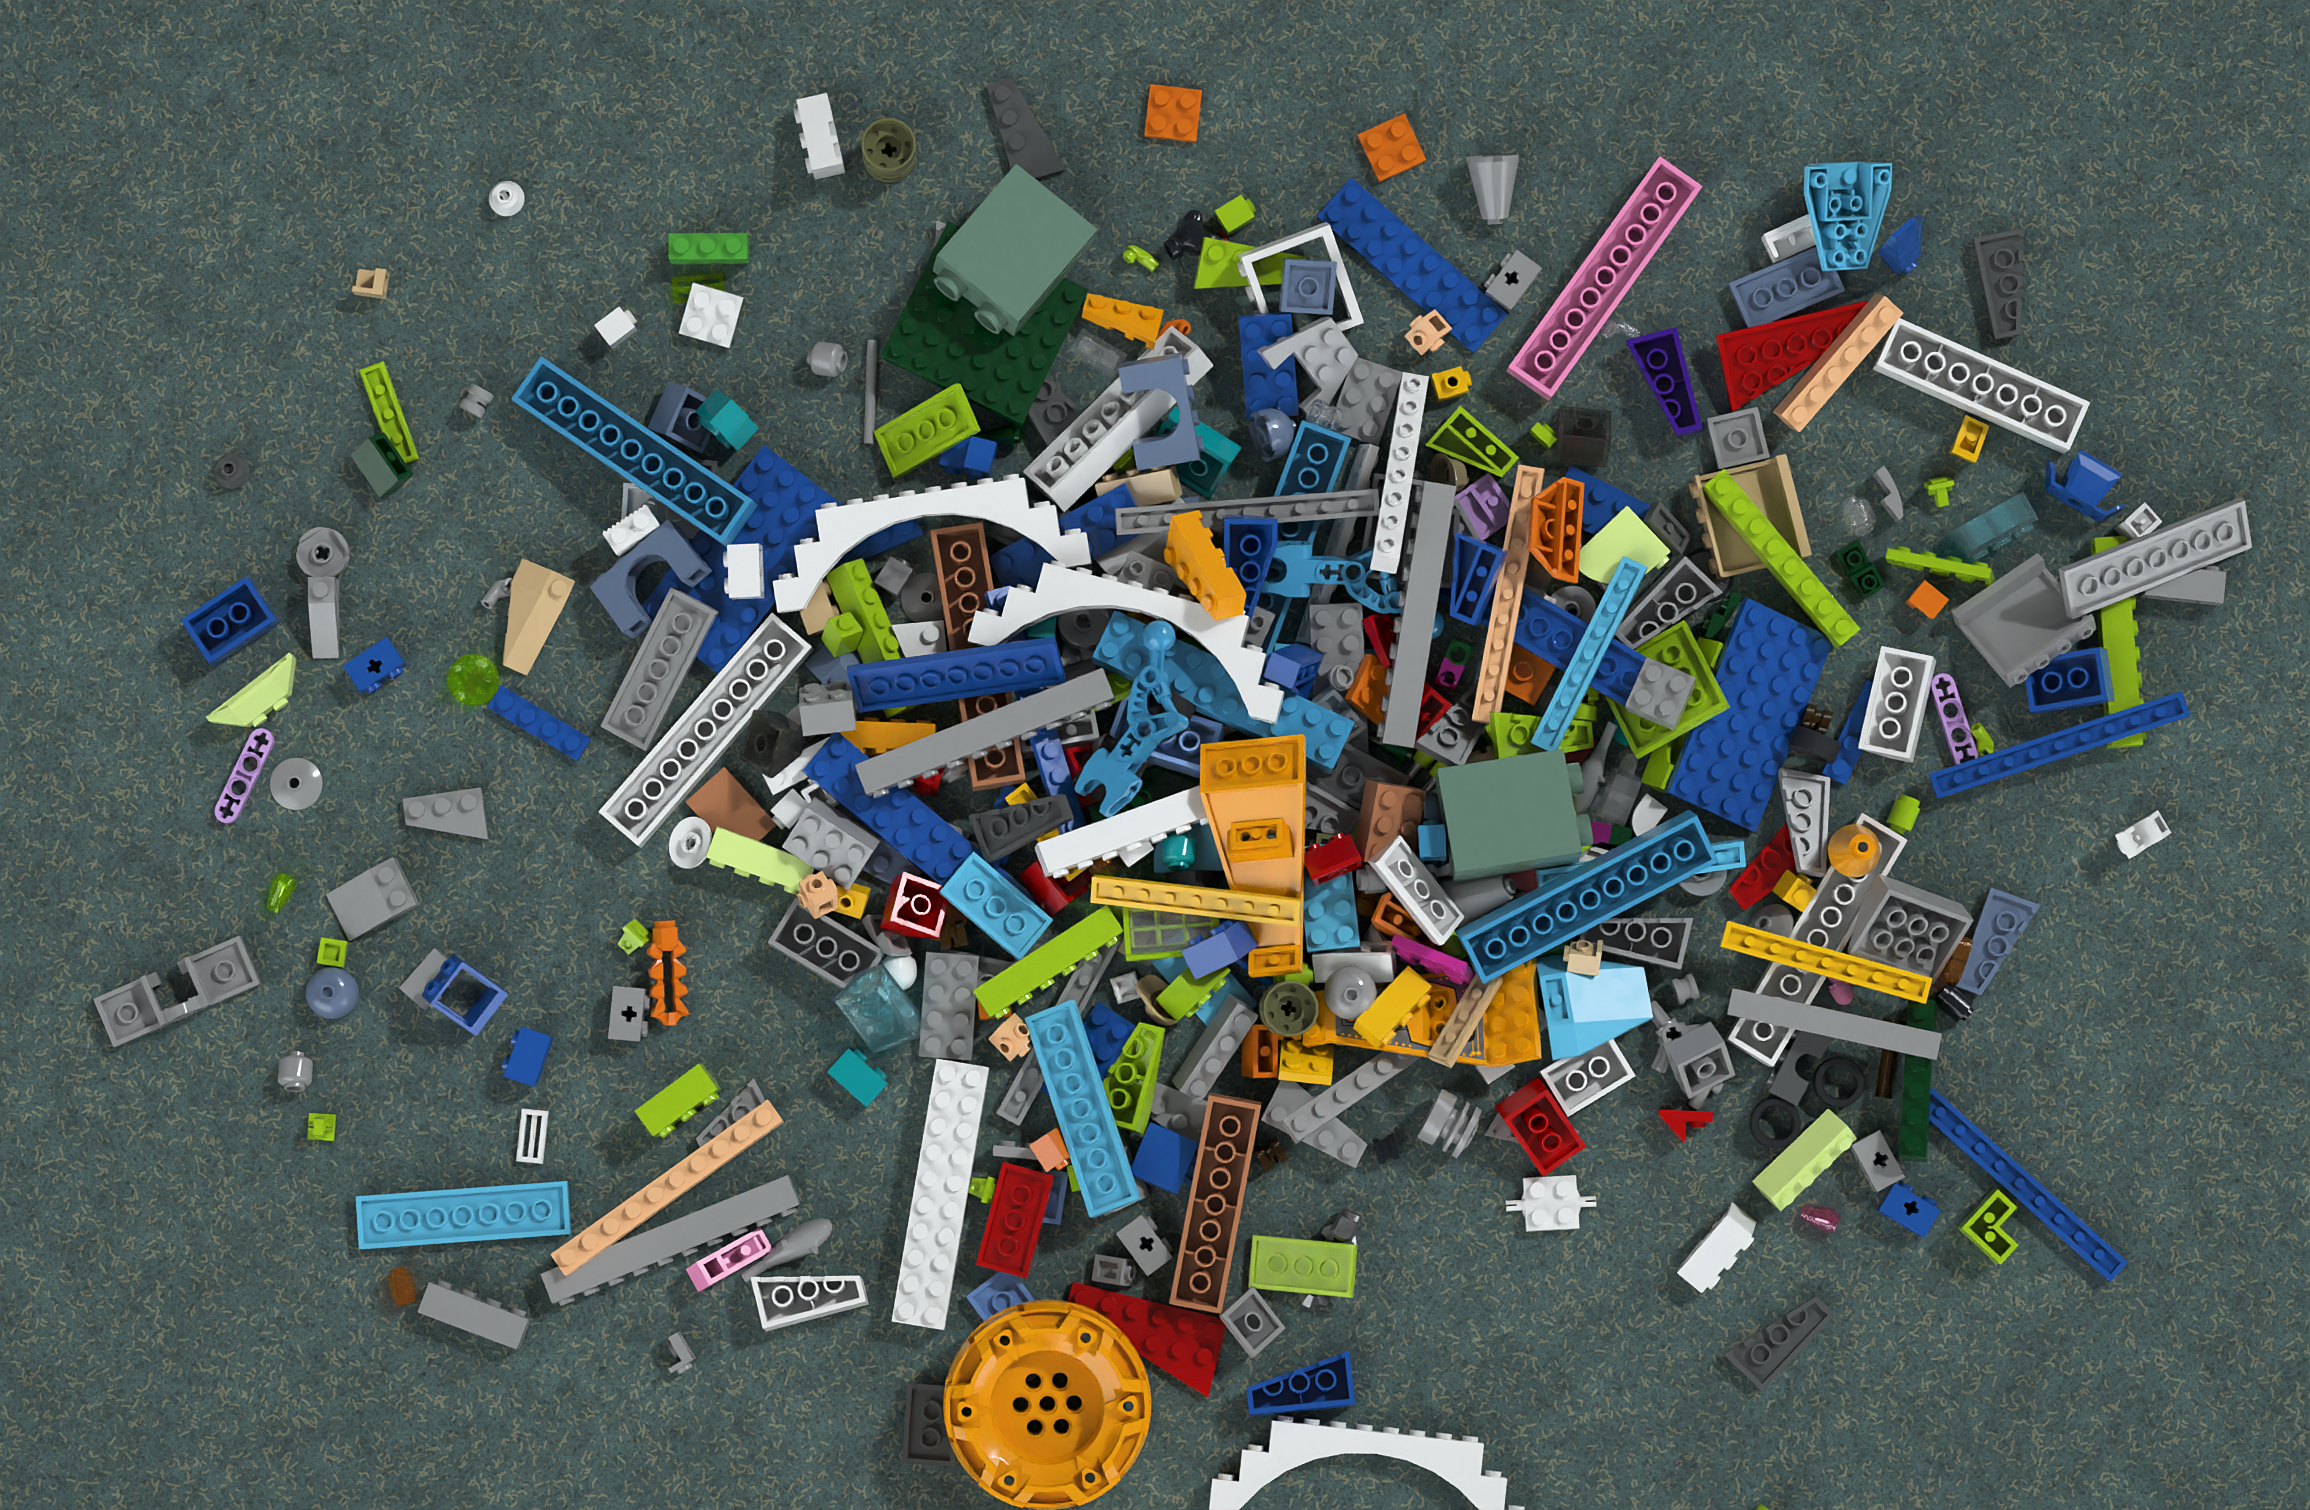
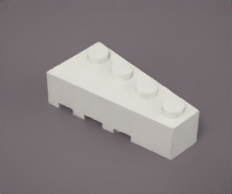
M860 1276L750 1277L762 1327L765 1331L869 1305L864 1282Z

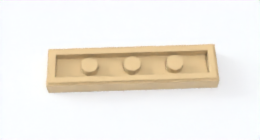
M1475 974L1427 1056L1430 1060L1450 1068L1453 1067L1501 986L1503 979L1500 975L1483 984Z

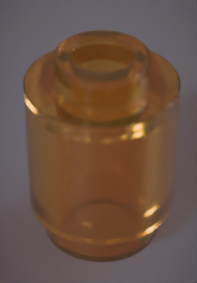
M405 1266L390 1270L391 1275L387 1276L386 1280L391 1299L395 1301L396 1307L416 1302L418 1292L412 1270L406 1271Z

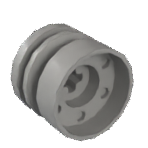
M1441 1089L1418 1132L1417 1138L1433 1145L1439 1137H1442L1444 1141L1441 1150L1446 1152L1452 1142L1455 1146L1451 1156L1458 1158L1460 1153L1468 1147L1478 1128L1482 1109L1475 1107L1471 1115L1468 1116L1466 1113L1470 1103L1465 1102L1458 1111L1454 1109L1457 1096Z

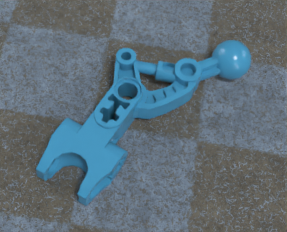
M1284 541L1277 543L1273 557L1282 559L1285 568L1278 578L1264 580L1261 591L1276 593L1286 597H1309L1311 583L1343 584L1348 594L1368 608L1382 614L1390 612L1400 614L1401 607L1397 606L1400 590L1395 575L1380 571L1382 578L1379 581L1383 594L1376 593L1365 582L1367 576L1374 571L1370 569L1374 544L1351 556H1312L1313 543ZM1328 564L1332 570H1328L1327 575H1323L1320 569H1324L1325 565ZM1350 565H1357L1359 568L1354 576H1347L1345 573ZM1437 610L1431 640L1441 635L1444 628L1443 617Z
M1152 621L1144 628L1142 638L1143 643L1149 650L1148 666L1142 669L1132 685L1127 709L1129 729L1111 753L1105 748H1100L1091 756L1085 764L1074 788L1078 794L1086 796L1098 785L1104 784L1106 796L1099 812L1108 818L1115 815L1137 794L1142 786V780L1135 773L1160 741L1185 730L1189 724L1188 718L1178 713L1171 701L1172 694L1167 686L1168 675L1163 671L1165 652L1173 647L1176 640L1175 630L1167 621ZM1151 692L1157 703H1162L1166 713L1149 714L1148 701ZM1150 726V733L1145 736V730Z

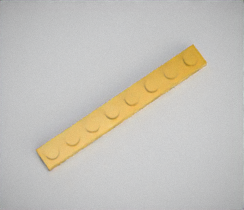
M1094 875L1092 877L1090 903L1299 927L1301 922V898Z
M1726 921L1720 943L1722 948L1926 1004L1933 979L1730 921Z

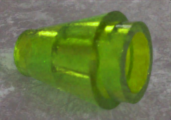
M277 872L276 876L272 877L265 907L273 912L280 913L297 888L295 885L297 879L288 874Z

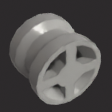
M1692 973L1686 975L1684 979L1679 980L1676 978L1671 980L1679 1005L1685 1003L1687 999L1692 998L1695 1000L1700 998Z

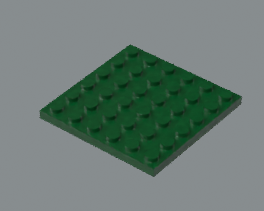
M948 221L881 353L880 359L944 390L955 383L961 384L969 402L1022 427L1089 289L1063 278L1014 336L1004 328L998 334H995L986 329L975 317L974 313L978 309L977 306L963 295L958 301L950 299L934 283V279L937 277V274L933 272L936 256L961 228Z

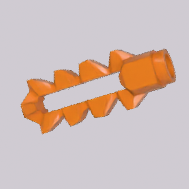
M675 920L654 921V928H652L653 940L647 949V954L656 959L648 969L649 977L655 979V983L650 987L649 995L656 999L650 1014L651 1017L657 1018L664 1026L676 1025L681 1017L689 1015L687 1008L679 999L688 993L687 987L679 982V978L686 975L687 968L676 959L686 952V948L678 940V927H675ZM662 951H671L673 1012L664 1013L665 996Z

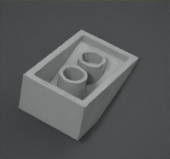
M393 857L326 894L349 941L420 906L398 860Z

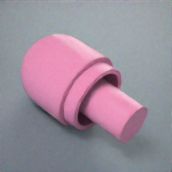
M1827 977L1831 983L1828 986L1834 1000L1840 1005L1851 1003L1854 998V991L1851 985L1847 982Z

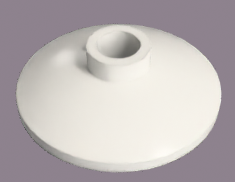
M688 817L679 822L674 828L669 841V853L677 866L691 869L697 867L706 859L712 841V833L709 825L703 819Z

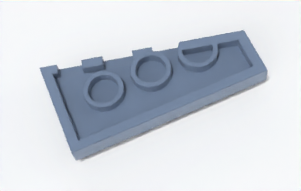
M1990 887L1955 987L1979 996L1982 995L2040 905Z

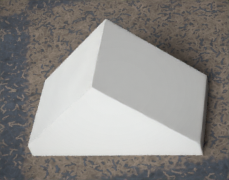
M2143 503L2114 529L2120 536H2126L2128 542L2151 533L2162 521L2146 503Z

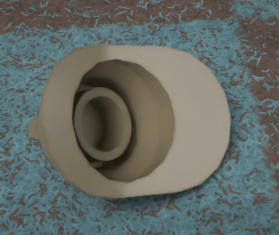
M1438 453L1432 458L1430 464L1431 482L1456 486L1455 494L1469 483L1465 465L1461 460L1447 457L1443 453Z

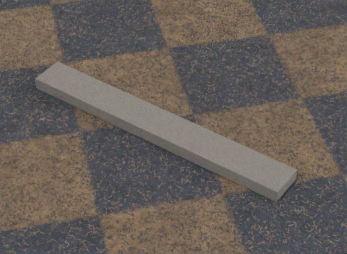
M1732 988L1727 1015L1932 1060H1937L1942 1037L1941 1033Z

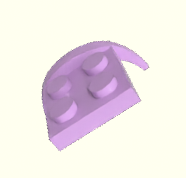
M1487 473L1454 497V500H1459L1482 541L1508 523L1511 503L1490 473Z

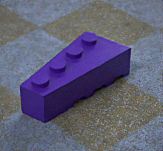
M1677 327L1625 340L1677 438L1703 432Z

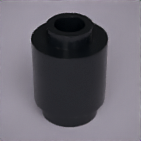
M1948 984L1934 998L1935 1002L1938 1003L1937 1007L1956 1022L1960 1019L1965 1021L1974 1011L1971 1007L1973 1001L1954 986L1950 987Z

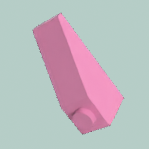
M761 1227L691 1265L686 1271L697 1291L700 1292L769 1253L773 1248Z

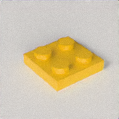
M1282 1040L1278 1080L1331 1085L1334 1046L1324 1044L1308 1048L1303 1045V1042L1297 1040Z

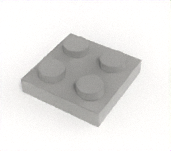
M1758 407L1706 419L1718 470L1770 458Z

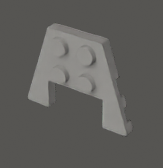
M1329 316L1322 317L1298 329L1299 332L1288 337L1283 336L1277 339L1276 343L1268 347L1263 346L1257 350L1267 365L1273 370L1293 353L1317 386V389L1298 406L1306 418L1314 425L1319 422L1358 357L1357 352Z

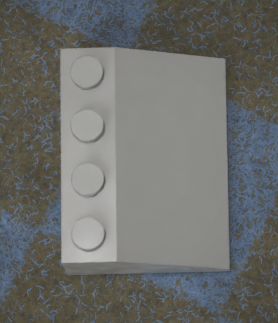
M1877 873L1864 894L1847 952L1862 959L1933 978L1931 984H1934L1974 920L1965 907L1958 902Z

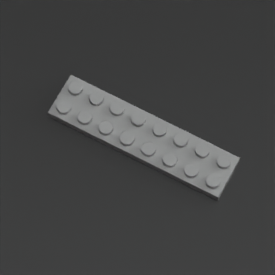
M2241 498L2234 499L2059 568L2067 617L2071 619L2077 618L2252 548L2245 500Z

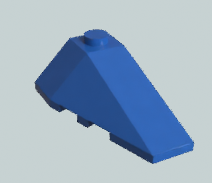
M1921 215L1910 218L1890 236L1877 252L1897 276L1903 271L1907 275L1919 265L1916 260L1921 256L1923 218Z
M1222 515V551L1225 555L1226 568L1232 567L1246 592L1243 610L1246 611L1245 615L1249 616L1251 621L1273 554L1277 548L1278 519L1254 515Z

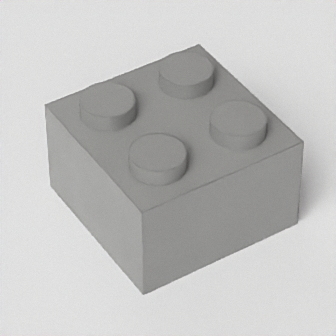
M1646 657L1626 702V711L1675 731L1696 685V677Z
M837 680L831 682L830 685L820 686L817 683L805 685L804 688H799V709L803 736L856 730V709L850 682L846 683L844 680Z
M1711 1021L1664 1045L1674 1077L1688 1099L1735 1076L1725 1042Z

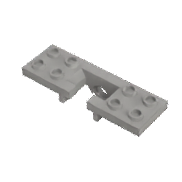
M1132 549L1117 579V582L1127 584L1128 580L1143 584V589L1153 591V587L1168 590V595L1170 596L1175 595L1178 586L1184 589L1188 588L1179 579L1172 567ZM1259 606L1255 607L1243 648L1247 649V645L1261 648L1274 620V613Z
M234 937L177 962L182 975L190 973L198 992L197 996L188 998L187 1001L168 1007L163 1011L161 1010L153 988L162 985L157 972L144 975L136 981L94 998L93 1000L113 1047L116 1048L261 985L242 937Z

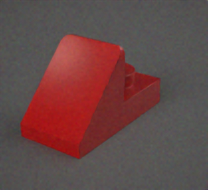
M1657 1111L1660 1119L1682 1143H1685L1686 1122H1690V1127L1706 1128V1123L1713 1122V1112Z

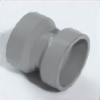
M471 383L468 388V395L461 400L459 407L482 419L485 413L484 408L487 404L491 403L494 395Z

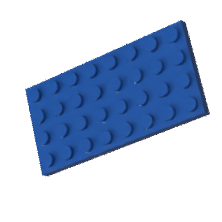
M763 445L733 485L734 488L752 499L758 506L730 544L758 543L762 545L764 598L734 600L729 598V594H726L724 589V579L728 578V567H724L723 552H726L727 548L702 530H699L691 540V543L712 572L692 588L682 582L674 570L670 568L642 605L648 616L654 621L670 588L675 587L719 611L696 656L718 674L748 641L775 606L773 581L779 580L778 575L794 573V577L797 575L798 569L794 545H800V540L815 538L816 542H820L815 510L821 509V505L836 502L837 507L844 506L765 445Z
M1743 598L1713 671V675L1730 708L1689 730L1664 792L1756 833L1777 782L1778 770L1783 767L1790 750L1788 742L1794 727L1800 725L1831 649L1832 643L1826 635L1749 598Z

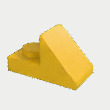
M1965 415L1956 439L1948 453L1970 463H1976L1989 425Z

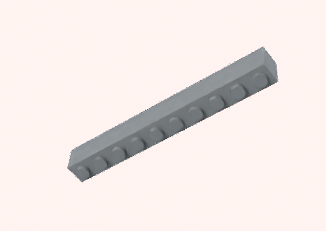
M1424 481L1421 483V487H1416L1414 502H1418L1417 513H1412L1410 528H1414L1413 538L1408 539L1406 554H1410L1409 564H1404L1402 571V580H1405L1406 583L1404 591L1400 590L1397 606L1401 607L1400 617H1396L1394 621L1393 632L1397 633L1396 643H1391L1389 658L1393 659L1392 668L1387 669L1385 676V685L1389 686L1387 695H1383L1381 701V711H1384L1383 722L1379 721L1376 737H1380L1379 743L1414 748L1456 486Z
M1101 668L855 764L866 795H873L874 798H879L888 794L889 788L898 785L899 789L914 784L913 779L923 776L924 779L939 774L938 769L945 766L948 769L961 766L963 764L962 760L972 756L973 760L988 755L987 750L997 747L998 750L1013 745L1012 740L1022 737V740H1027L1037 736V730L1045 727L1047 731L1062 726L1061 721L1068 718L1075 721L1087 716L1086 711L1096 708L1097 711L1109 708L1112 706L1111 702L1116 699L1105 671Z
M786 1175L611 1245L568 1277L563 1274L559 1267L541 1273V1277L551 1302H559L560 1306L575 1301L573 1295L584 1292V1295L587 1296L600 1291L598 1285L608 1282L609 1286L625 1281L623 1275L633 1272L634 1277L649 1271L648 1265L657 1262L659 1267L674 1261L672 1256L682 1252L684 1257L698 1251L697 1246L707 1242L708 1247L723 1241L721 1236L732 1233L733 1237L748 1231L746 1226L756 1223L757 1227L772 1222L771 1216L781 1213L782 1217L797 1212L796 1206L801 1204L790 1175Z

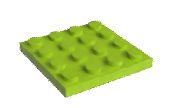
M1685 620L1633 649L1645 657L1696 677V685L1675 731L1626 711V707L1605 696L1637 759L1730 708Z

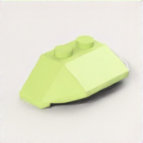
M290 652L286 654L282 659L207 715V720L216 724L249 728L252 725L256 728L268 719L266 715L273 709L279 711L289 703L287 698L292 695L296 665L295 656Z

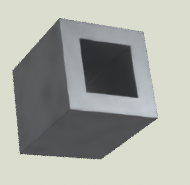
M890 556L874 581L876 591L896 602L912 577L913 569L910 568V564L901 558L895 559Z

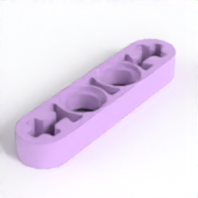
M1945 673L1934 676L1930 691L1954 764H1961L1960 759L1963 758L1962 750L1956 752L1955 747H1962L1968 743L1970 748L1965 749L1966 755L1968 757L1972 756L1973 759L1979 758L1953 678ZM1939 678H1942L1943 682L1948 681L1949 686L1945 688L1947 696L1952 693L1954 698L1940 702L1939 698L1944 697L1941 689H1936ZM1947 703H1952L1957 708V714L1953 718H1949L1943 713V708ZM1955 728H1960L1965 732V739L1961 743L1955 742L1951 737V733Z
M260 728L251 733L217 802L215 816L223 823H233L239 818L274 746V736L267 729ZM265 733L267 734L265 739L269 742L267 745H261L259 752L264 753L261 758L256 753L249 752L250 747L256 750L259 743L255 740L257 735L262 736ZM248 757H254L258 762L257 768L251 772L246 771L243 765ZM241 780L246 784V791L242 795H235L232 791V786L234 782ZM227 795L241 800L239 805L233 802L231 810L234 812L233 816H227L224 819V813L221 812V808L228 807L231 800L226 799Z

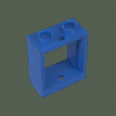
M453 953L449 959L443 962L436 977L427 983L421 996L432 1006L477 1036L508 996V993ZM461 969L487 986L464 1017L438 1000Z

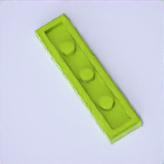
M382 361L360 369L359 372L381 433L384 432L406 464L419 460L420 458L385 362Z

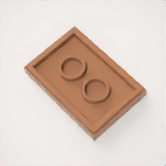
M725 767L686 801L698 817L709 825L713 833L716 826L760 842L777 826L772 818Z

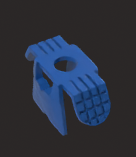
M2083 450L2077 453L2076 459H2072L2062 486L2055 482L2054 463H2047L2045 491L2083 515L2089 516L2101 523L2125 508L2124 504H2120L2105 512L2096 506L2118 481L2121 473ZM2072 499L2078 501L2082 505L2075 503Z

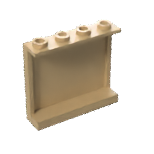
M1778 455L1773 459L1727 469L1728 474L1801 559L1809 558L1812 553L1787 455ZM1714 472L1702 476L1695 475L1691 479L1692 483H1689L1691 496L1693 499L1696 498L1699 507L1695 510L1699 524L1703 523L1705 531L1702 534L1705 549L1710 550L1711 559L1708 560L1711 574H1716V578L1719 580L1767 568L1703 493L1702 487L1719 473Z

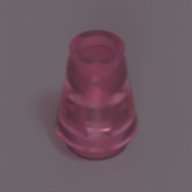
M1804 1204L1800 1219L1826 1234L1828 1232L1834 1234L1841 1214L1835 1212V1209Z

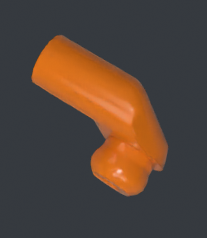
M1184 319L1167 321L1160 330L1157 339L1171 325L1183 335H1187L1191 331V325Z

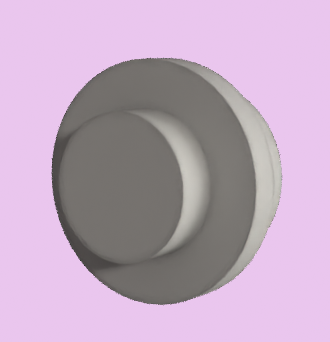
M1336 665L1330 669L1328 680L1335 690L1344 691L1353 683L1354 675L1349 667Z

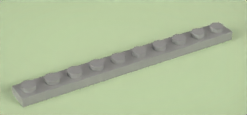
M1378 489L1115 508L1117 535L1169 531L1171 516L1199 510L1203 516L1200 522L1204 528L1222 527V515L1277 518L1278 523L1379 515Z
M1110 905L1109 909L1124 930L1123 907ZM1124 932L1119 935L1121 939L1124 937ZM1122 940L1110 948L1105 944L1097 949L1100 954L1088 962L1084 958L1080 960L1077 969H1075L1056 1005L1069 1000H1075L1081 1015ZM1034 1046L996 1113L1018 1126L1021 1125L1045 1081Z

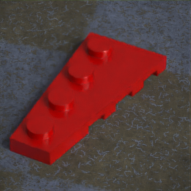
M1787 822L1728 889L1743 912L1773 892V888L1787 869L1795 875L1798 874Z

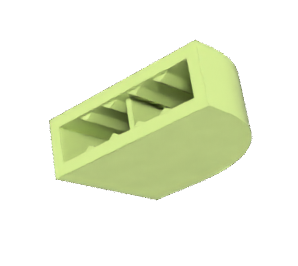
M1625 506L1580 549L1579 571L1595 581L1609 584L1623 556L1646 566L1647 571L1645 574H1647L1654 567L1659 570L1669 560L1667 554L1671 551L1628 506Z

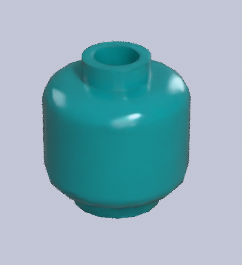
M1174 831L1173 835L1167 836L1164 839L1162 861L1168 866V869L1172 871H1187L1189 867L1196 863L1197 842L1189 836L1188 832L1177 835L1176 831Z

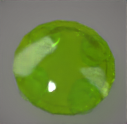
M478 654L461 656L450 667L447 677L448 689L453 697L462 704L469 706L483 705L491 700L496 694L500 683L499 671L494 663L487 657Z

